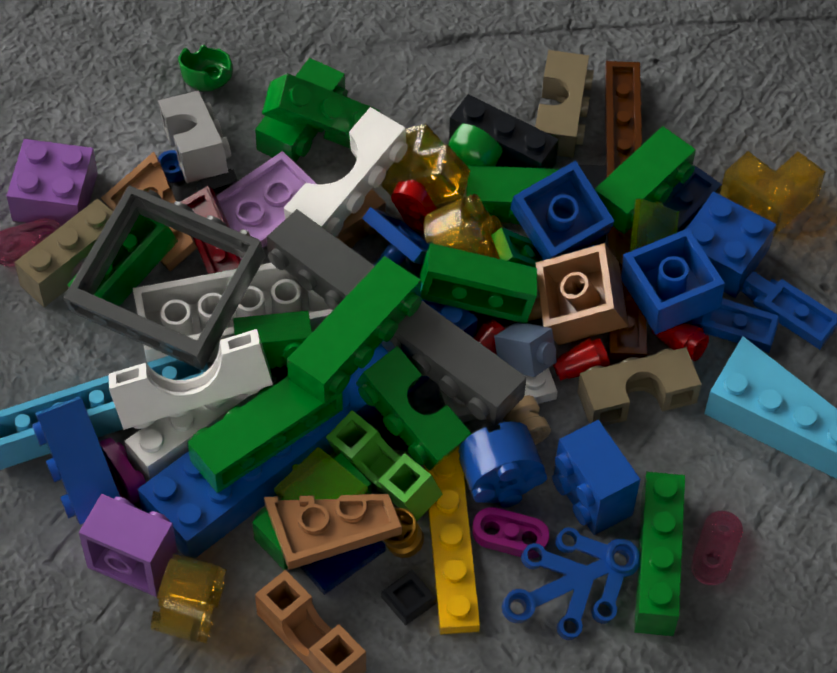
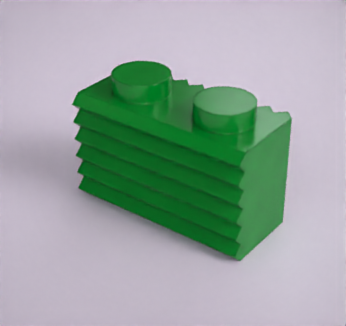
M308 310L233 318L234 336L255 329L258 330L271 369H274L276 366L280 369L283 366L288 368V357L312 333Z

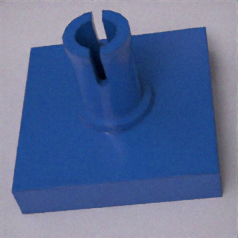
M370 207L362 219L390 242L373 265L375 266L384 256L399 266L406 257L414 263L423 265L430 243L400 218Z

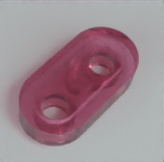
M44 218L0 231V264L8 267L15 266V261L56 231L61 225L55 220Z
M717 511L710 514L705 520L691 563L694 577L703 584L718 585L724 582L730 573L743 533L742 523L736 515L727 511ZM725 525L730 530L724 532L719 530L717 526ZM713 557L717 559L719 563L710 564L707 562L706 558Z

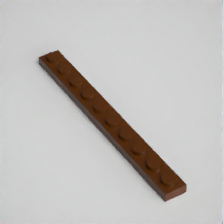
M606 61L607 177L642 146L640 62ZM644 222L639 226L633 225L625 234L612 226L607 234V247L619 261L620 273H622L623 254L644 246ZM622 282L628 327L608 332L609 360L623 361L631 357H647L646 319Z

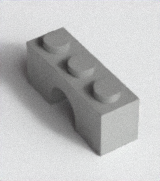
M199 90L158 100L164 131L171 147H176L179 166L186 182L189 183L228 173L226 158L231 157V150L227 137H223L219 120L214 118L210 102L204 103Z

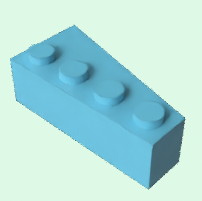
M742 336L709 393L704 414L837 479V408Z

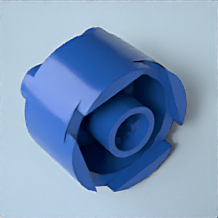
M509 421L499 423L501 429L490 433L487 427L482 428L467 437L459 446L460 464L474 501L477 503L499 502L501 507H512L522 500L521 495L547 480L544 465L528 427L520 422Z

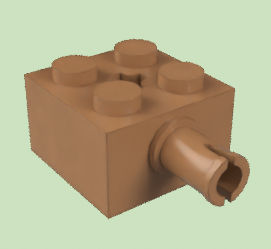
M605 243L535 263L540 297H536L527 323L543 319V326L552 328L553 338L558 345L628 327L619 261Z

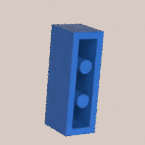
M78 396L35 413L38 422L32 424L39 445L47 444L52 458L46 460L53 481L61 480L66 491V495L61 496L60 499L69 519L75 516L81 525L86 521L101 494L111 498L120 497L84 402Z

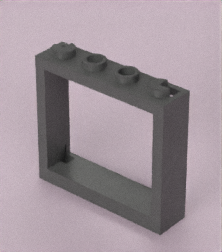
M129 185L63 298L71 313L203 370L262 264L265 254L261 241L250 236L249 231L241 229L238 232L227 227L222 220L215 216L208 215L205 218L194 213L189 206L182 202L175 201L172 204L163 200L159 194L151 189L149 192ZM139 215L243 258L198 340L94 295Z

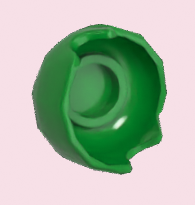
M201 45L200 49L195 53H190L187 48L183 49L178 57L182 78L195 91L209 92L224 86L232 77L233 64L230 55L221 49L208 48L206 45Z
M465 123L459 125L448 143L450 159L458 169L467 173V166L495 167L503 152L502 147L487 132L474 125Z

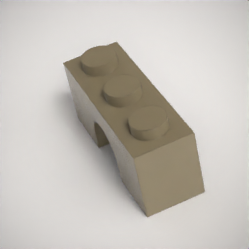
M548 50L542 98L557 100L561 104H539L535 127L559 139L557 156L574 158L576 144L583 145L586 124H580L579 121L580 117L587 118L590 97L583 95L584 90L591 91L594 70L587 69L589 55Z
M97 198L15 261L20 286L44 308L69 289L67 284L71 281L70 277L73 269L83 258L88 256L113 211Z
M687 347L676 350L664 349L655 355L643 358H627L619 364L606 367H591L585 372L580 373L577 393L589 424L599 420L603 426L627 421L630 406L628 394L631 392L645 391L652 394L657 399L663 412L697 403L702 384Z

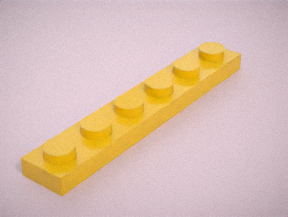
M459 448L430 471L424 465V469L433 476L443 494L428 509L440 635L480 631L464 472L459 460Z

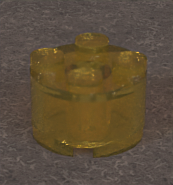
M471 194L426 215L424 235L427 243L433 241V244L500 259L491 235L499 230L502 224L497 216H490L477 194Z
M173 553V559L170 558L157 595V599H159L158 607L161 608L159 612L153 611L150 629L195 643H207L213 625L214 609L219 608L225 588L223 583L227 569L221 568L220 565Z

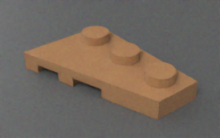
M155 152L151 153L101 197L104 204L114 211L127 187L130 185L149 192L151 189L159 194L163 200L172 204L177 201ZM170 227L178 242L160 262L169 271H172L197 246L192 236Z
M389 494L341 495L338 499H315L314 496H299V500H278V496L264 497L268 515L289 570L402 534V526Z

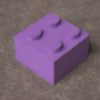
M23 139L6 196L12 221L61 227L87 207L90 203L98 174L94 149L91 147Z
M101 494L79 531L87 568L155 597L158 596L178 560L173 523L161 513L155 511L147 513L135 508L130 501L122 497L111 498Z

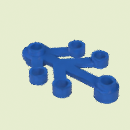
M567 527L562 529L555 539L558 550L567 554L578 550L600 559L587 566L548 552L540 544L533 543L528 545L521 554V561L526 568L534 570L543 567L565 576L532 592L524 589L512 590L502 602L503 615L512 623H523L533 615L536 607L573 590L566 615L557 624L559 636L565 640H573L582 632L583 624L581 619L593 581L607 574L602 598L594 603L591 614L598 623L606 624L610 622L617 614L616 601L623 578L633 575L640 565V552L631 541L615 539L608 544H604L580 535L574 528ZM565 534L572 536L575 542L574 546H566L562 542V536ZM534 550L538 552L540 561L536 563L530 561L527 556L528 551ZM620 553L624 555L626 565H618L614 560V554ZM512 602L522 604L524 608L522 614L512 612L510 607ZM604 604L609 607V617H603L599 614V605ZM565 621H572L575 624V633L571 634L565 631L563 627Z

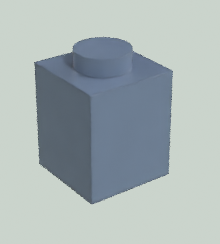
M515 322L494 336L497 356L523 375L536 377L557 362L552 328Z

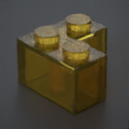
M426 123L405 128L407 151L398 163L394 162L386 171V176L382 182V187L391 196L398 182L415 180L426 188V192L434 204L463 199L470 169L448 145H445Z
M747 151L725 171L720 195L775 223L774 237L819 196L826 171L799 151L776 171Z

